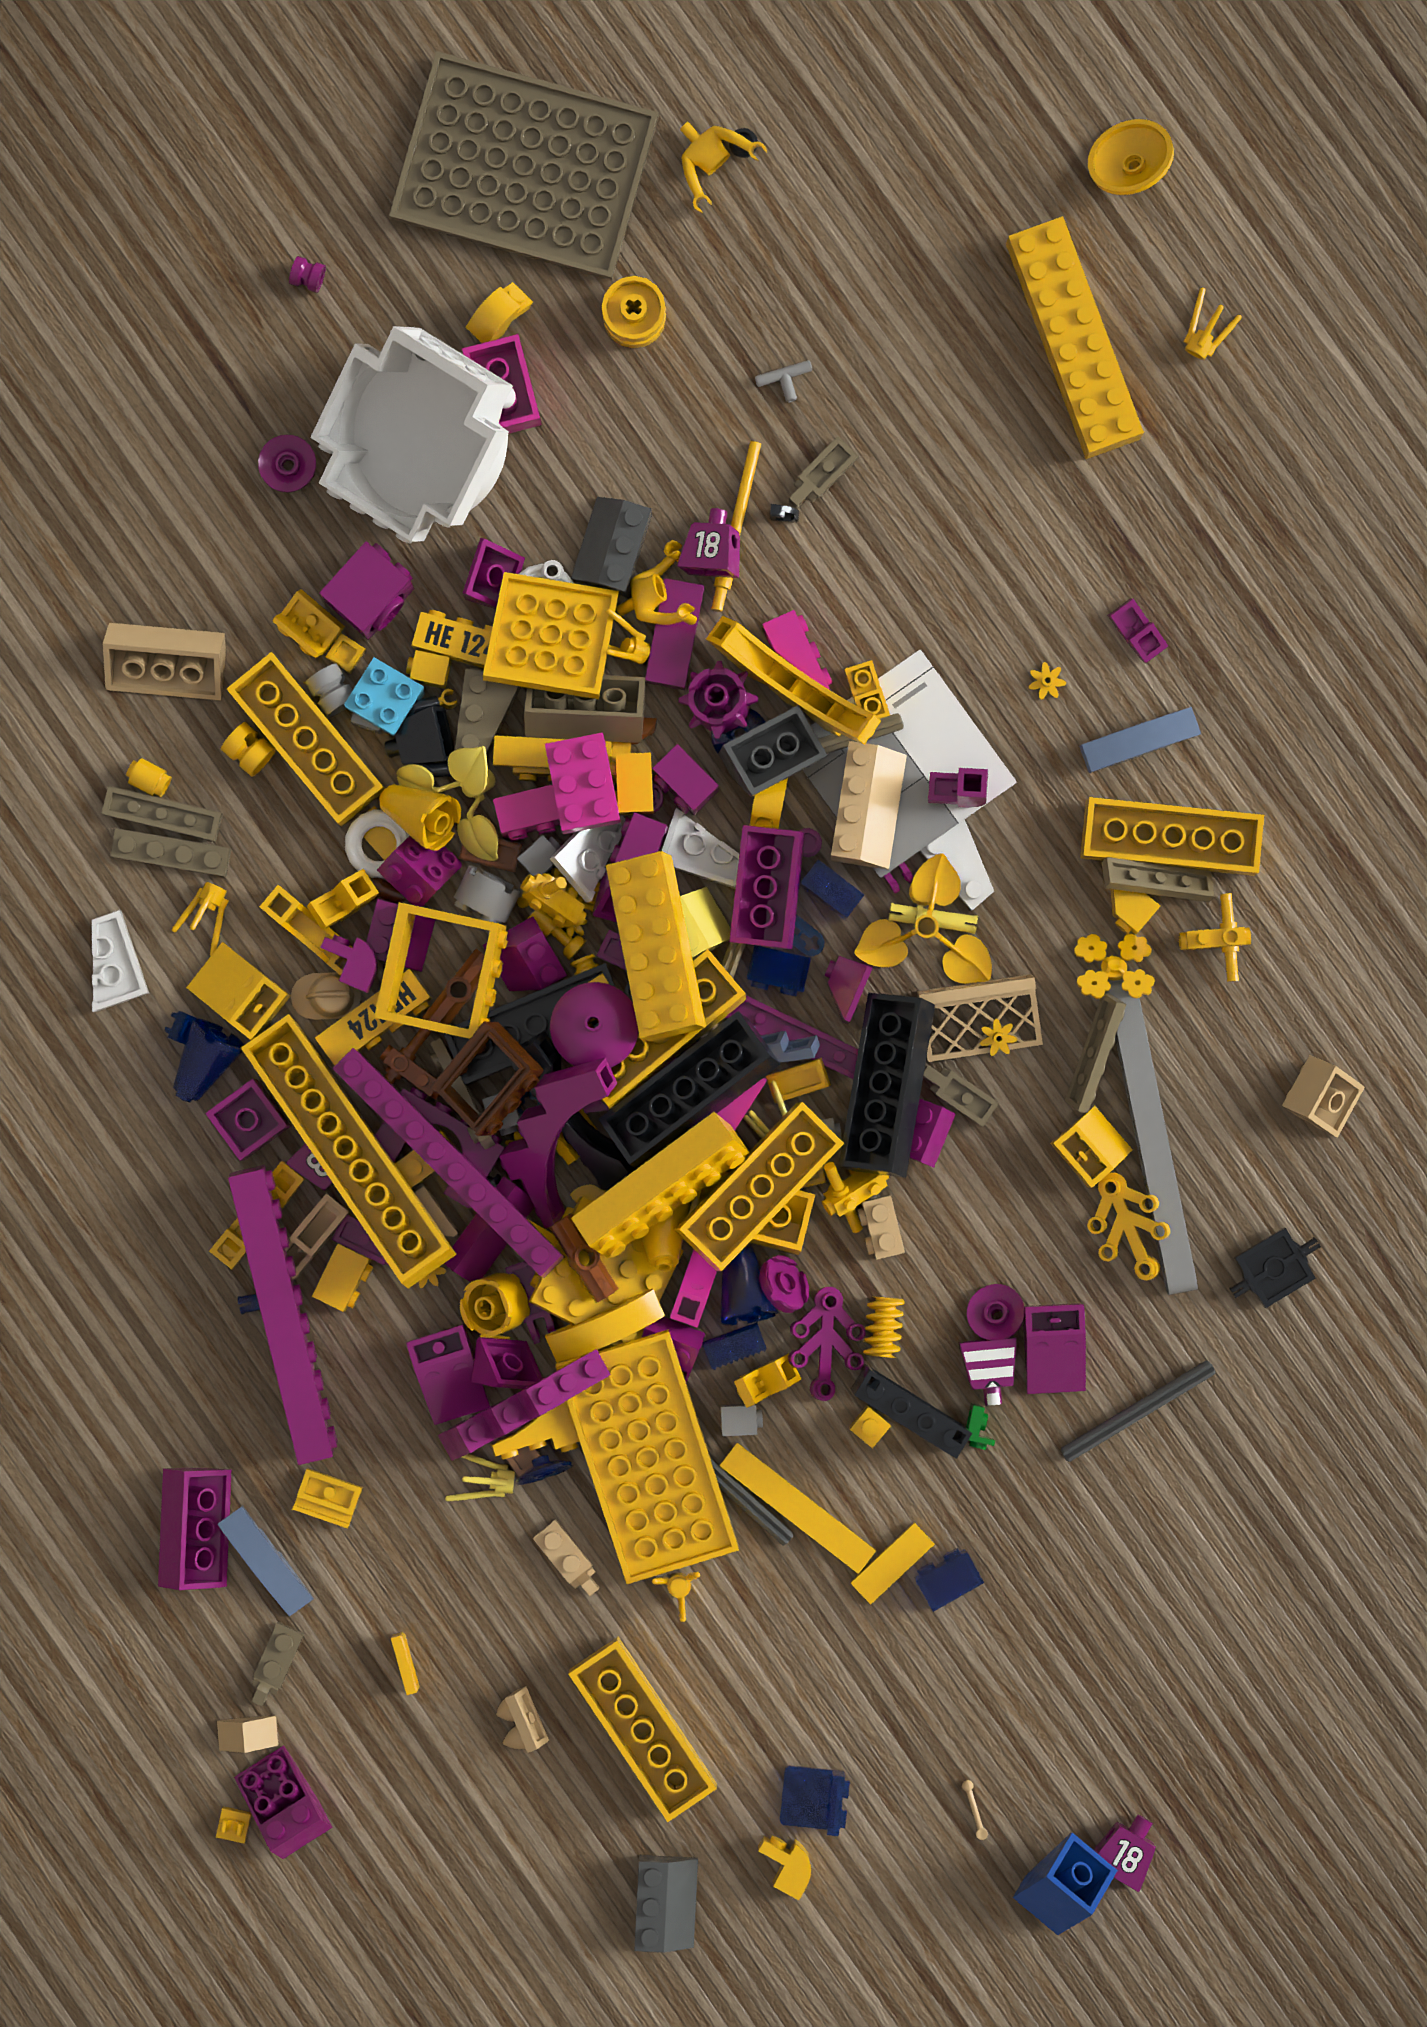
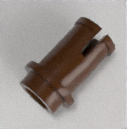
M374 878L373 884L379 892L374 899L380 897L396 904L404 902L405 897L389 882L384 881V878Z

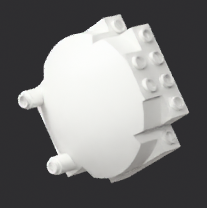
M393 326L381 352L369 344H354L310 437L319 443L318 447L321 450L332 454L319 484L327 488L326 492L330 496L351 503L349 507L360 514L366 513L373 517V523L385 529H392L396 532L398 539L409 544L424 541L434 522L448 528L454 525H463L469 511L477 506L493 488L503 468L509 431L499 424L502 409L511 407L515 402L513 385L421 328Z

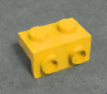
M302 589L294 594L282 613L276 615L272 620L283 635L291 637L300 645V649L305 654L315 658L326 653L345 628L341 622Z

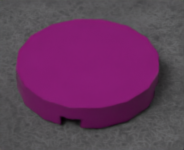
M776 1255L762 1264L759 1275L761 1288L767 1300L776 1309L784 1313H793L802 1308L803 1304L808 1301V1281L804 1272H799L795 1267L798 1264L793 1259L785 1255Z

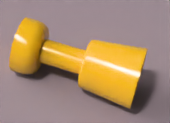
M541 909L535 910L528 917V919L532 916L534 917L545 937L551 934L565 946L563 954L569 960L586 943V940L579 935L569 938L562 928H557V925L552 921L553 918Z

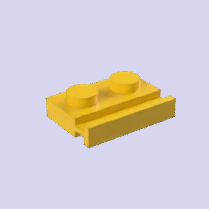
M307 1468L292 1510L348 1529L363 1487Z

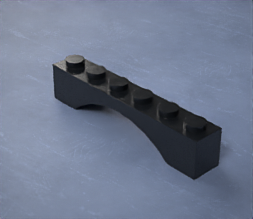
M545 1031L521 1044L526 1052L544 1069L543 1073L538 1077L539 1081L545 1074L562 1070L561 1055ZM508 1057V1060L510 1061L512 1068L515 1072H517L519 1068ZM535 1087L530 1090L534 1097H536ZM579 1111L568 1119L561 1131L564 1139L572 1145L580 1156L581 1162L584 1166L588 1167L602 1190L608 1191L636 1170L628 1164L613 1140L604 1136L590 1125Z

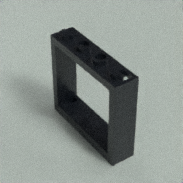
M865 1364L850 1388L856 1397L955 1459L958 1458L972 1435L966 1426ZM871 1377H874L872 1383L869 1384L868 1382L871 1379Z

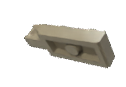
M839 436L836 437L798 476V480L794 483L797 490L790 496L788 502L796 509L807 499L813 503L859 458V455Z
M929 1065L924 1069L923 1077L933 1083L929 1089L935 1093L934 1095L981 1127H984L999 1105L998 1101L952 1070L949 1071L943 1068L939 1073Z
M280 1622L276 1623L253 1676L252 1685L258 1688L251 1702L263 1706L269 1692L276 1695L285 1680L305 1633Z

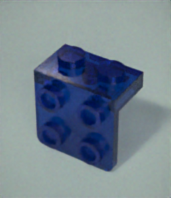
M787 1766L784 1771L780 1811L781 1824L824 1829L827 1835L839 1836L840 1828H845L847 1810H842L843 1798L848 1799L850 1781L845 1780L844 1771Z

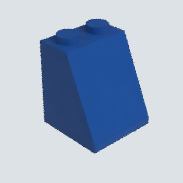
M1070 1833L1024 1877L1013 1898L1055 1934L1059 1935L1093 1914L1118 1870L1074 1833Z

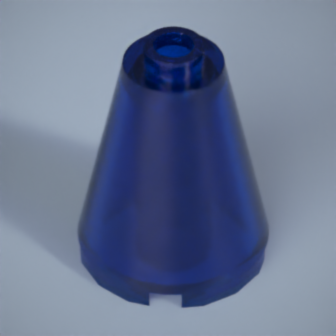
M197 1018L192 1021L173 1084L178 1098L189 1103L192 1100L198 1101L242 1053L241 1047L244 1046V1043L236 1035L231 1033L228 1037L225 1033L221 1032L223 1027L208 1020Z
M745 1246L722 1271L720 1319L723 1325H738L737 1320L747 1321V1324L773 1318L776 1316L775 1314L779 1313L778 1309L773 1306L762 1291L759 1281L761 1267L751 1246Z

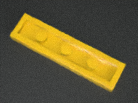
M494 736L493 766L549 769L545 744L566 739ZM605 741L610 764L612 742Z

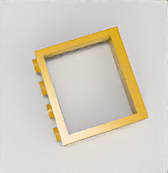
M399 902L374 1018L470 1039L484 1021L490 1022L487 1015L489 1006L492 1007L496 999V990L493 988L495 978H499L502 971L503 963L500 960L502 949H505L508 943L506 941L508 934L506 931L507 926ZM416 915L490 931L469 1029L395 1013Z

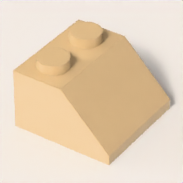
M1309 1055L1294 1085L1287 1093L1282 1106L1297 1117L1338 1138L1365 1087L1337 1066Z

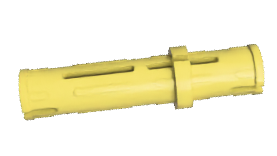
M891 903L889 910L900 912L901 914L889 913L888 921L914 924L915 927L916 920L920 916L925 915L928 909L918 904L916 907ZM933 910L932 916L938 921L939 928L975 934V925H968L965 922L977 924V915Z

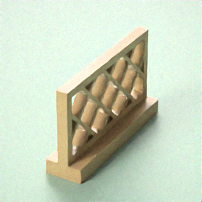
M1032 974L989 980L988 982L916 991L918 998H923L935 1004V1009L939 1008L947 1014L938 1028L933 1025L931 1027L934 1033L929 1039L927 1062L990 1053L991 1045L980 1047V1041L986 1038L987 1035H980L969 1026L978 1014L981 1013L992 1022L989 1028L993 1029L994 1019L982 1011V1009L989 1000L995 999L1004 1005V1008L996 1017L998 1020L1002 1018L1008 1008L1021 1017L1012 1031L1008 1033L1018 1039V1042L1007 1043L1009 1050L1043 1045L1035 991V977ZM1029 994L1031 1006L1022 1015L1011 1004L1017 996ZM1011 997L1007 1003L1002 1000V998ZM975 1002H982L979 1007L973 1004ZM962 1004H968L976 1010L966 1024L953 1015ZM953 1006L950 1012L944 1007ZM1031 1012L1033 1022L1027 1018ZM950 1018H953L963 1026L954 1040L941 1032ZM1024 1021L1034 1027L1035 1039L1023 1041L1015 1035ZM966 1030L980 1038L971 1049H965L957 1043ZM938 1034L951 1043L944 1053L932 1054L931 1043ZM954 1046L960 1049L958 1051H951Z

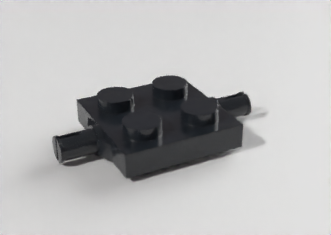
M1282 1228L1234 1257L1242 1270L1244 1279L1229 1288L1234 1298L1236 1299L1251 1290L1257 1295L1263 1307L1267 1308L1316 1279L1308 1266L1306 1256L1321 1248L1320 1244L1317 1243V1239L1313 1237V1239L1300 1246L1293 1241L1287 1229Z

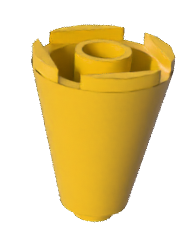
M392 784L383 789L379 796L381 810L423 848L432 851L443 848L453 838L455 833L451 830L454 823L459 824L461 819L459 801L447 794Z
M691 1202L681 1204L673 1210L671 1217L662 1222L658 1221L642 1237L649 1264L659 1271L671 1270L673 1266L679 1263L683 1238L674 1229L688 1216Z

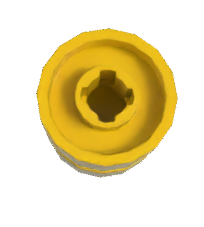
M243 722L227 737L220 750L233 761L239 760V766L253 777L270 761L276 749L264 738L258 739V733L246 722Z

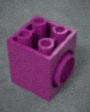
M365 541L319 594L325 603L369 640L377 631L385 628L395 618L403 607L404 600L415 588L411 583L413 579L410 576L411 573L399 562L393 565L390 562L389 554L380 545L375 543L371 546Z

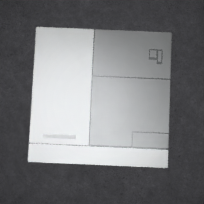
M918 650L878 678L890 715L899 713L904 728L866 742L867 744L879 745L907 755L889 870L873 867L880 878L983 807L967 808L958 807V805L928 803L930 772L958 773L959 768L988 769L986 804L1017 783L921 650ZM853 697L847 700L856 705ZM816 722L811 725L817 738L833 734L824 730ZM848 747L828 753L827 757L803 769L836 817Z

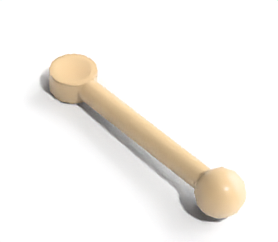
M965 1780L962 1783V1788L967 1792L977 1826L976 1836L978 1839L984 1840L987 1838L988 1832L983 1827L972 1792L973 1783L970 1780Z

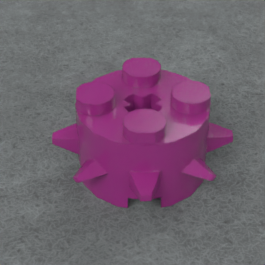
M717 661L712 670L708 668L699 674L691 672L692 682L689 685V693L679 698V703L690 707L694 714L688 726L692 729L701 725L707 730L713 731L715 739H720L722 734L732 731L738 726L745 728L747 726L745 718L750 710V705L758 702V696L748 693L743 685L749 673L743 671L735 674L731 670L724 668L722 661ZM716 698H719V699L722 700V701L719 702V703H715V702H714V700H715Z

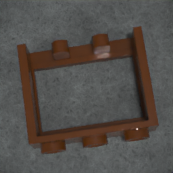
M484 1021L433 1083L431 1088L438 1092L476 1132V1136L494 1135L503 1126L502 1121L520 1106V1099L524 1094L538 1084V1077L543 1073L544 1069L499 1022ZM491 1038L519 1069L481 1116H479L451 1085L459 1076L467 1072L469 1063L477 1054L485 1050V1044Z

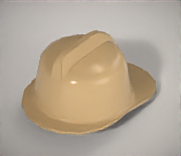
M337 972L312 973L304 975L296 981L292 988L291 1001L296 1012L304 1018L313 1020L340 1019L359 1006L361 992L359 989L340 982V975Z

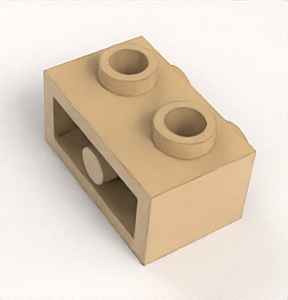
M891 1195L862 1202V1208L858 1209L861 1226L867 1225L869 1237L865 1238L868 1254H874L877 1260L905 1253Z

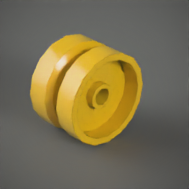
M630 276L621 278L609 287L604 294L602 314L605 329L611 339L621 346L629 348L645 347L657 340L664 330L666 321L664 296L657 285L647 278ZM632 310H637L639 312V314H636L635 312H632L631 314L629 313Z

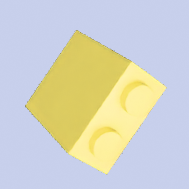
M707 887L680 896L693 961L707 949L711 952L730 941L731 928Z

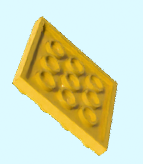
M504 572L483 672V680L599 700L607 659L606 651L609 649L614 619L606 610L611 608L616 612L619 591Z
M583 1196L580 1197L572 1212L573 1216L592 1203V1201ZM642 1238L631 1241L618 1256L606 1258L600 1254L602 1263L619 1289L607 1298L595 1303L578 1273L569 1266L568 1257L557 1242L556 1248L565 1258L545 1278L540 1277L529 1302L574 1326L626 1303L627 1299L652 1288L658 1301H660L677 1265L668 1271H659L651 1266ZM581 1250L578 1259L582 1265L586 1266L589 1263V1255L586 1251ZM645 1328L610 1345L616 1346L642 1337Z

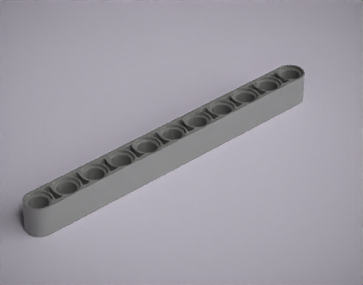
M1122 979L1109 982L1111 988L1109 991H1106V994L1113 995L1126 1004L1124 1018L1119 1024L1115 1041L1146 1195H1154L1159 1201L1157 1210L1150 1212L1151 1219L1156 1222H1165L1170 1227L1169 1236L1163 1240H1156L1165 1288L1168 1295L1197 1290L1198 1285L1140 998H1132L1129 996L1128 991H1124L1121 988L1122 982H1124ZM1147 1198L1149 1209H1152L1153 1201ZM1157 1226L1156 1228L1157 1234L1163 1236L1165 1233L1162 1226Z

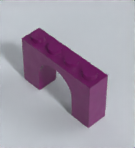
M413 1086L410 1091L403 1088L401 1094L431 1124L445 1126L454 1132L460 1141L462 1155L487 1179L500 1159L499 1155L505 1149L501 1145L503 1139L495 1134L491 1135L496 1145L485 1150L480 1142L476 1144L473 1142L467 1130L470 1126L462 1118L458 1120L450 1115L452 1109L438 1101L435 1106L425 1100L427 1095ZM384 1121L375 1136L395 1164L407 1143ZM449 1185L447 1186L443 1194L465 1207L471 1208Z

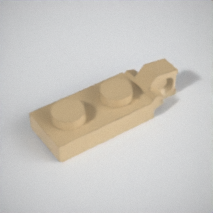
M556 1519L533 1537V1540L561 1575L575 1589L581 1585L589 1596L599 1590L600 1587L591 1577L596 1572L592 1567L593 1564Z

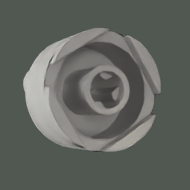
M469 865L454 895L456 899L454 905L469 913L470 911L481 913L480 919L499 924L502 922L506 923L521 894V890L513 889L511 891L514 886L511 883L487 871L481 874L476 871L477 867Z

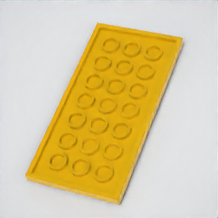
M669 1329L599 1350L598 1352L611 1375L568 1399L567 1404L626 1584L739 1551L735 1533ZM582 1356L557 1363L555 1366L556 1370L565 1367Z

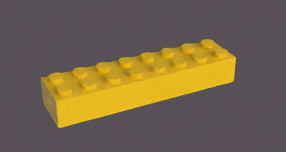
M1062 216L1009 235L1006 247L1085 459L1140 440L1144 431L1064 217Z

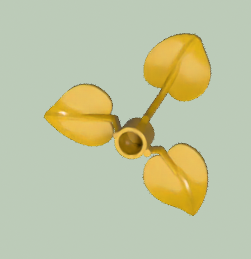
M943 853L937 854L924 862L914 875L912 881L914 898L922 903L929 902L927 913L916 920L915 929L901 936V929L897 923L890 922L887 919L877 920L866 928L854 952L859 959L867 964L877 967H893L903 962L908 955V948L904 940L916 934L925 939L935 936L951 949L945 953L942 960L944 972L950 979L963 984L988 982L992 974L991 958L981 940L972 935L965 934L960 936L955 945H953L938 932L939 923L932 916L935 903L940 906H947L958 898L961 890L959 875Z

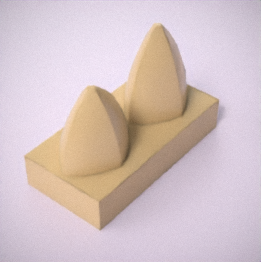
M526 1686L517 1689L501 1702L496 1715L504 1720L513 1721L516 1724L506 1735L503 1745L514 1749H526L527 1753L539 1749L549 1741Z

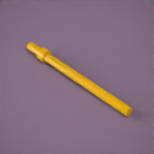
M750 441L731 521V526L739 534H741L761 448V443ZM715 577L714 587L716 590L711 610L723 611L726 594L731 589L733 578Z

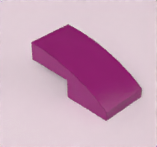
M1130 598L1107 615L1144 663H1147L1168 647V644L1155 625L1148 621L1134 599Z

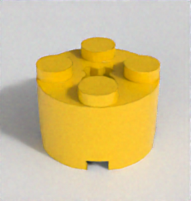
M494 1273L475 1280L465 1287L464 1297L460 1299V1313L464 1323L471 1331L475 1330L482 1334L479 1336L486 1338L494 1337L517 1328L530 1314L527 1294L520 1283V1279L515 1274Z

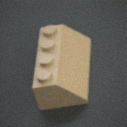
M109 623L103 641L106 690L210 700L222 699L226 660L225 633Z
M849 741L831 861L889 870L907 755L879 745L867 743L863 745L859 742Z

